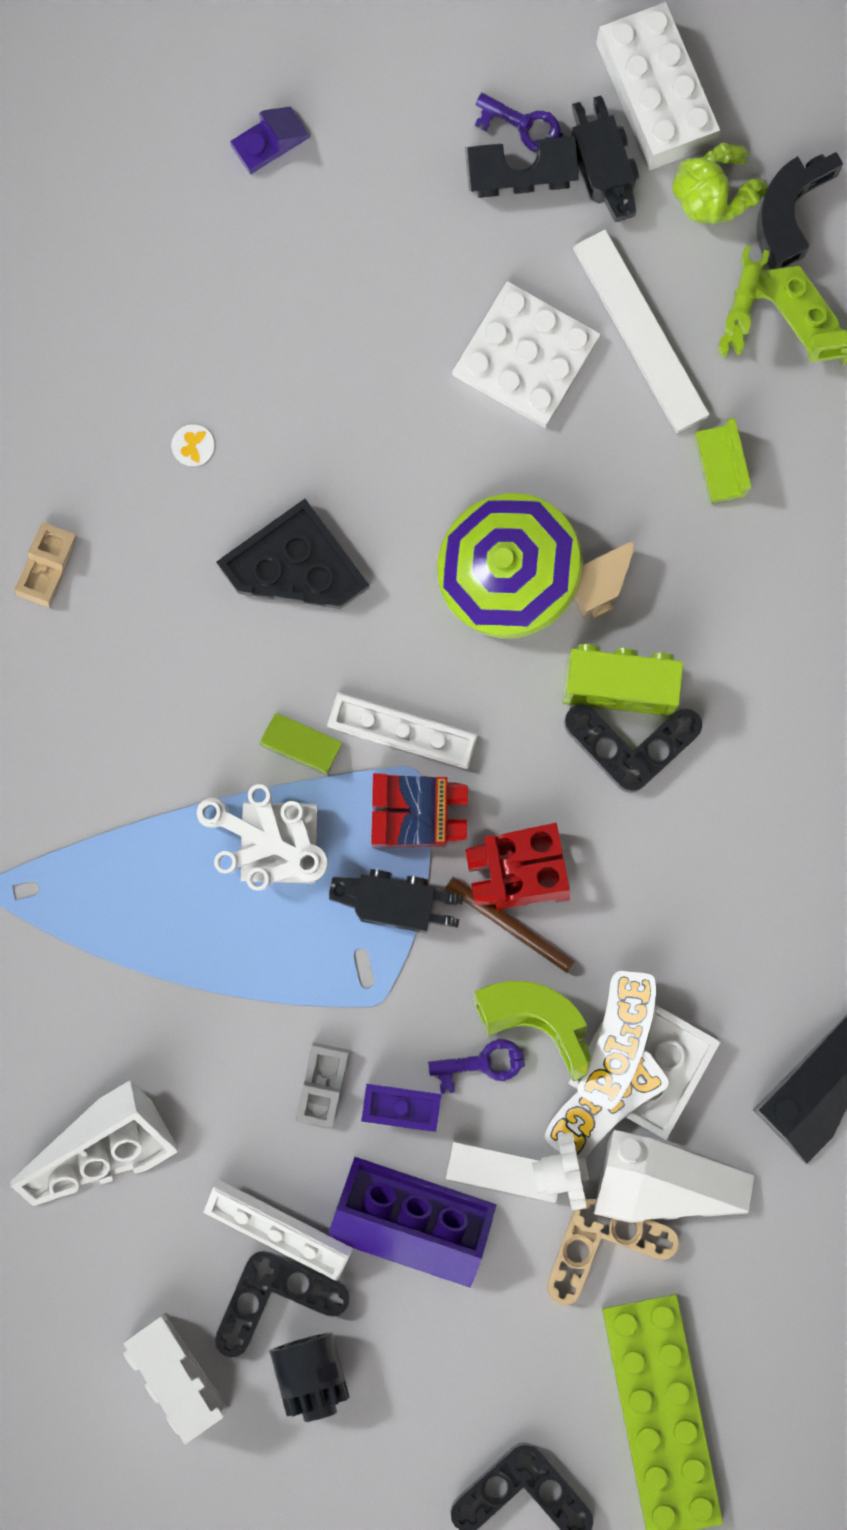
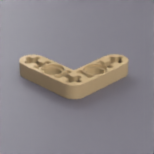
M586 1198L587 1208L584 1209H589L591 1204L595 1205L596 1199ZM582 1209L573 1210L548 1278V1294L553 1301L562 1305L572 1304L579 1298L601 1238L655 1259L665 1260L675 1255L678 1250V1236L668 1226L648 1219L643 1222H634L636 1224V1233L632 1238L623 1240L615 1232V1225L619 1220L611 1218L608 1225V1234L601 1232L605 1226L604 1224L592 1221L590 1226L584 1225L585 1218L580 1215ZM643 1224L650 1225L647 1233L660 1236L662 1231L666 1232V1239L671 1242L670 1248H662L661 1252L657 1253L655 1252L656 1245L646 1240H643V1247L636 1246L643 1235ZM575 1240L585 1242L588 1247V1255L580 1262L571 1261L566 1252L569 1243ZM562 1261L572 1268L582 1269L579 1277L572 1273L570 1284L575 1289L573 1293H566L564 1298L558 1296L559 1290L554 1287L555 1281H563L567 1272L565 1269H559Z

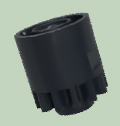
M332 1332L305 1337L269 1350L287 1417L302 1414L304 1422L326 1418L337 1413L336 1405L339 1402L350 1398Z

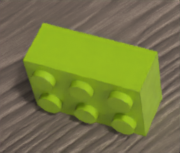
M579 644L578 649L571 648L566 663L562 704H583L593 708L671 716L679 706L683 661L674 660L675 655L653 653L652 657L637 656L638 651L626 648H618L615 650V653L600 652L601 647L592 644Z

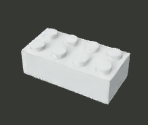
M661 3L600 26L596 45L649 171L714 147L720 128L667 3Z

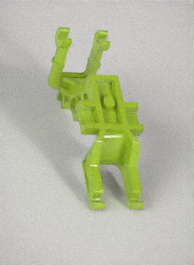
M746 245L740 261L742 272L737 290L734 292V303L732 309H729V315L724 324L726 334L721 337L718 346L721 357H727L729 346L734 347L737 355H742L745 345L743 335L749 333L751 326L750 311L752 304L756 299L765 298L776 305L807 350L809 363L841 358L842 365H846L847 330H843L840 327L838 319L800 266L765 271L769 251L764 250L762 259L754 262L749 258L751 246Z

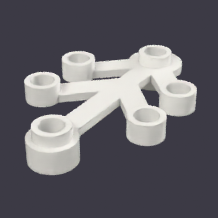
M257 784L252 786L248 792L249 802L256 806L263 830L230 814L227 805L222 800L207 798L199 804L197 818L202 825L209 828H219L222 826L257 844L234 853L228 851L218 853L214 859V865L219 872L231 874L240 866L273 855H278L288 860L289 862L269 870L254 868L248 873V886L258 891H263L270 884L293 876L298 877L302 881L312 882L320 879L326 873L328 868L327 855L323 849L311 844L303 819L305 809L300 803L288 801L283 804L280 811L282 819L290 823L296 847L284 842L271 804L272 792L267 786ZM259 789H263L266 792V798L261 803L256 802L254 798L256 791ZM209 806H214L217 814L213 819L209 820L205 815V811ZM291 806H296L299 814L295 819L291 820L287 816V810ZM225 856H230L232 866L225 870L221 866V860ZM306 856H312L315 861L313 868L310 870H306L302 864ZM261 872L265 877V882L258 887L254 884L253 878L256 873Z

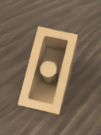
M632 541L583 564L582 579L573 599L583 619L590 615H593L594 619H598L614 610L612 605L616 603L635 549Z

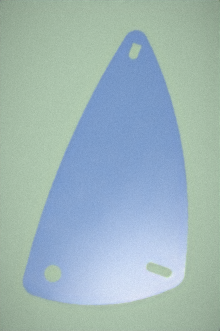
M399 766L325 776L268 787L272 792L271 802L273 803L295 801L298 803L318 804L316 846L323 849L326 853L328 868L326 873L316 880L315 883L275 882L270 884L267 889L258 891L251 889L247 881H241V866L231 874L219 872L214 865L216 855L222 851L232 853L240 851L242 837L222 826L219 828H209L202 825L197 818L199 804H195L93 836L0 874V906L42 931L92 955L125 968L187 987L227 996L292 1005L323 1007L376 1006L387 997L409 954L416 932L361 922L355 914L354 908L330 901L329 890L333 877L361 878V874L369 875L370 869L391 872V879L405 882L407 876L429 878L431 847L373 848L371 845L372 811H374L372 808L373 773L396 776H421V774L414 768ZM263 789L256 791L254 795L256 802H263L265 800L266 792ZM249 791L219 798V800H222L227 805L230 814L242 820L243 802H249ZM209 806L205 811V815L209 820L213 819L217 814L214 806ZM230 856L222 858L221 866L223 869L227 870L232 866ZM31 881L39 885V892L35 896L15 900L13 885ZM254 882V884H255L256 886H258V887L261 886V885H263V883H264V882ZM360 948L367 950L374 976V985L368 989L360 985L354 959L355 951Z

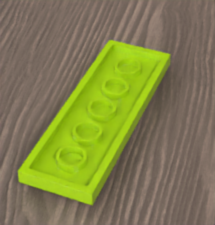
M674 1293L601 1308L645 1530H697L723 1524L677 1294Z

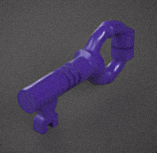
M481 92L475 105L482 108V116L477 118L474 126L479 128L480 124L484 125L482 130L487 132L490 126L489 121L494 116L500 117V119H504V121H508V123L518 128L521 141L530 151L537 152L536 141L531 140L528 134L535 120L542 119L551 125L548 132L550 137L546 136V138L563 136L560 124L551 112L534 111L524 115Z
M499 1038L487 1044L477 1056L428 1061L429 1075H439V1079L442 1081L440 1084L441 1094H445V1089H450V1093L455 1092L454 1083L451 1082V1079L453 1078V1073H461L462 1071L480 1070L489 1078L504 1082L516 1076L521 1068L525 1067L524 1049L519 1048L512 1041ZM496 1049H508L511 1069L501 1072L492 1069L490 1054Z

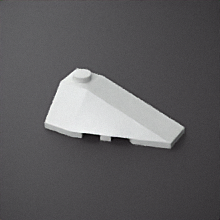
M129 1080L99 1098L10 1181V1184L16 1192L32 1206L76 1193L79 1186L99 1180L102 1185L113 1181L112 1175L131 1169L134 1170L135 1174L146 1171L177 1153L178 1147L151 1099Z
M613 1130L607 1142L593 1214L629 1223L660 1218L671 1220L696 1215L707 1217L744 1214L749 1211L755 1175L651 1138Z

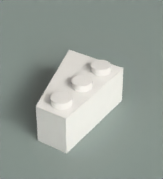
M165 1313L123 1343L127 1349L123 1352L125 1359L135 1372L140 1370L147 1382L145 1384L146 1390L156 1403H160L167 1415L166 1418L170 1426L180 1436L185 1445L224 1418L229 1409Z

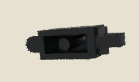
M600 95L593 97V109L598 119L588 122L581 102L572 104V111L577 126L572 127L571 136H575L577 163L589 198L597 203L605 202L614 222H620L630 219L636 214L633 190L636 180L639 179V173L635 160L633 158L628 159L625 147L628 146L625 130L622 125L617 126L614 115L609 116L605 101Z
M370 869L369 875L361 874V878H332L329 900L354 908L355 914L361 922L426 934L429 923L454 928L459 926L460 919L450 915L431 914L433 900L445 902L448 905H462L464 896L435 891V887L428 886V879L407 876L406 882L391 879V872Z

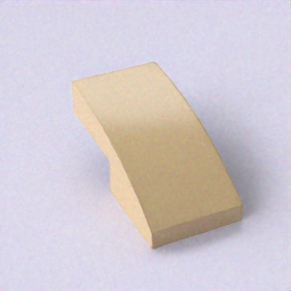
M44 522L41 523L28 551L29 559L14 589L15 596L48 608L50 607L69 561L76 540V534Z

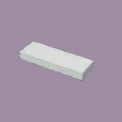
M453 1142L445 1177L446 1180L556 1203L558 1194L548 1195L547 1192L537 1193L532 1163L541 1162L540 1160Z

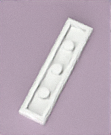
M337 692L327 724V729L468 771L478 734Z
M219 1179L212 1189L204 1210L205 1214L337 1282L353 1250L352 1247Z

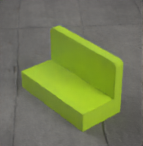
M735 417L727 419L724 426L697 431L694 436L710 504L746 497L751 489V482Z

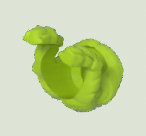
M723 142L715 147L713 151L710 150L703 154L701 158H689L680 163L678 166L679 171L673 179L672 191L676 199L681 202L682 208L690 220L707 224L732 221L735 215L743 214L749 207L757 205L761 198L765 196L768 188L767 181L752 178L740 186L738 194L729 205L727 204L729 194L728 178L723 174L722 168L715 162L744 165L747 163L746 158L749 155L744 146L729 145Z

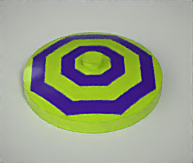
M524 493L498 494L487 497L470 506L450 526L442 541L437 561L439 587L451 611L464 624L478 633L502 639H514L532 635L555 622L573 601L579 589L583 572L582 548L573 526L555 506L539 497Z

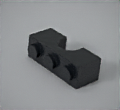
M575 136L536 139V159L529 168L521 171L514 170L507 164L502 143L465 147L469 191H477L478 198L499 196V189L513 187V194L535 192L534 185L549 184V190L570 188V181L579 180Z

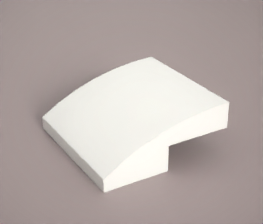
M243 802L242 820L263 830L256 806L250 802ZM271 802L283 841L296 847L290 823L285 822L280 814L284 803ZM300 803L305 809L303 819L311 844L316 846L318 804ZM291 806L287 810V816L291 820L295 819L299 814L296 806ZM242 837L241 850L257 845ZM273 855L241 866V881H247L248 873L254 868L269 870L289 861L278 855ZM306 856L303 859L302 864L306 870L312 869L315 864L312 856ZM256 873L253 882H265L263 873ZM296 876L278 881L286 883H315V881H302Z

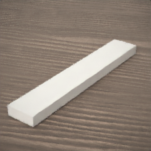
M603 230L574 245L573 251L675 433L678 434L707 419L709 413L607 231Z

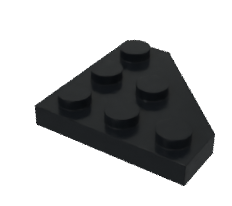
M306 499L300 501L216 561L217 566L237 593L243 595L341 609L370 588L363 575Z

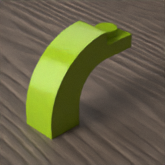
M528 981L499 982L474 991V1005L488 1036L516 1026L537 1028L549 1035L557 1045L572 1081L587 1076L588 1062L591 1061V1055L585 1041L581 1040L578 1042V1040L586 1037L587 1024L578 1009L567 998L547 986Z

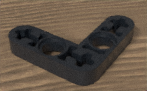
M580 704L570 708L565 716L564 726L570 737L618 788L624 792L634 793L647 785L698 737L702 729V720L695 711L687 708L680 709L671 715L634 751L588 705ZM574 714L580 717L585 714L588 715L587 725L593 732L597 726L603 730L595 735L590 744L584 741L590 735L584 728L580 727L577 730L573 728L575 722ZM680 718L685 721L690 718L693 721L690 728L694 733L690 735L686 731L683 732L675 740L681 744L679 748H676L672 739L663 734L662 731L667 729L669 735H671L679 726L676 719ZM601 739L612 740L617 748L615 756L609 759L600 757L596 752L597 742ZM653 741L665 743L669 751L667 758L662 761L653 760L648 754L649 744ZM622 753H625L628 758L623 761V764L629 770L635 767L639 769L640 773L637 778L640 783L636 784L631 781L626 784L623 781L626 775L624 770L618 765L616 770L613 771L609 766L616 763Z
M258 1251L249 1258L216 1333V1347L221 1354L232 1358L243 1354L250 1344L271 1292L321 1314L333 1317L340 1315L348 1307L349 1291L339 1281L337 1282L272 1252ZM263 1258H268L270 1260L269 1267L274 1269L272 1275L266 1274L260 1283V1286H267L266 1293L263 1294L256 1287L245 1286L244 1282L248 1278L253 1283L257 1275V1269L253 1267L254 1261L261 1262ZM293 1273H303L308 1279V1289L302 1294H293L287 1287V1279ZM315 1279L323 1282L319 1289L326 1293H330L333 1288L340 1290L338 1297L343 1299L342 1305L335 1304L332 1309H329L325 1306L326 1299L318 1295L315 1297V1303L308 1301L307 1298L314 1290ZM252 1293L257 1297L259 1306L255 1313L247 1315L240 1312L237 1307V1300L240 1295ZM230 1314H233L241 1321L252 1322L250 1329L243 1325L239 1332L238 1338L243 1340V1345H235L232 1350L226 1347L227 1340L222 1338L223 1333L230 1334L236 1324V1321H229Z
M526 1442L518 1443L504 1454L455 1499L450 1510L451 1520L456 1528L459 1530H477L519 1491L525 1488L560 1530H592L593 1516L587 1505L535 1446ZM520 1452L525 1456L529 1453L534 1455L531 1462L538 1472L541 1471L543 1466L548 1470L539 1475L532 1486L527 1482L533 1478L528 1469L522 1467L518 1470L515 1467L518 1464L516 1455ZM495 1476L502 1477L507 1483L506 1493L499 1498H493L485 1491L486 1482ZM546 1480H554L561 1486L560 1496L554 1501H546L539 1494L540 1486ZM479 1490L483 1500L491 1505V1507L486 1511L483 1504H481L474 1511L475 1521L471 1522L469 1519H465L461 1522L458 1519L461 1515L459 1507L464 1504L469 1508L476 1503L478 1499L472 1494ZM568 1496L573 1498V1501L567 1503L573 1513L577 1515L582 1511L585 1514L582 1517L584 1526L581 1529H578L575 1525L570 1529L566 1526L569 1523V1519L562 1509H560L558 1515H555L552 1511L562 1506Z

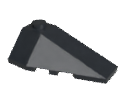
M847 1015L753 1109L805 1164L833 1138L847 1109Z

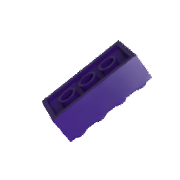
M354 1156L328 1236L354 1249L471 1288L483 1257L497 1204Z

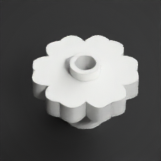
M573 1132L559 1134L558 1141L561 1154L541 1157V1162L532 1163L537 1193L547 1192L548 1195L568 1192L572 1211L587 1208L582 1181L589 1180L585 1157H577Z

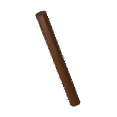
M454 876L445 887L452 894L464 896L463 901L564 972L568 973L575 961L503 910H497L494 904L475 905L472 889Z

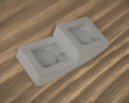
M313 1042L296 1121L333 1128L350 1050Z

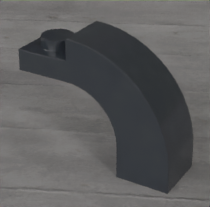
M837 152L827 157L824 154L818 155L807 162L805 167L797 156L784 165L772 179L761 203L757 218L758 243L762 255L764 250L769 251L767 265L770 270L786 268L805 257L809 244L797 225L794 206L796 201L804 194L838 177L843 162Z

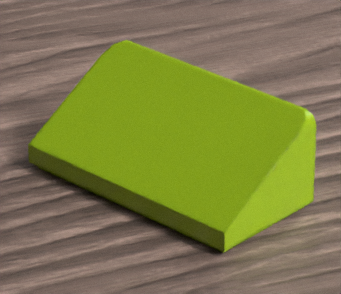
M275 713L262 736L260 746L328 776L343 742Z

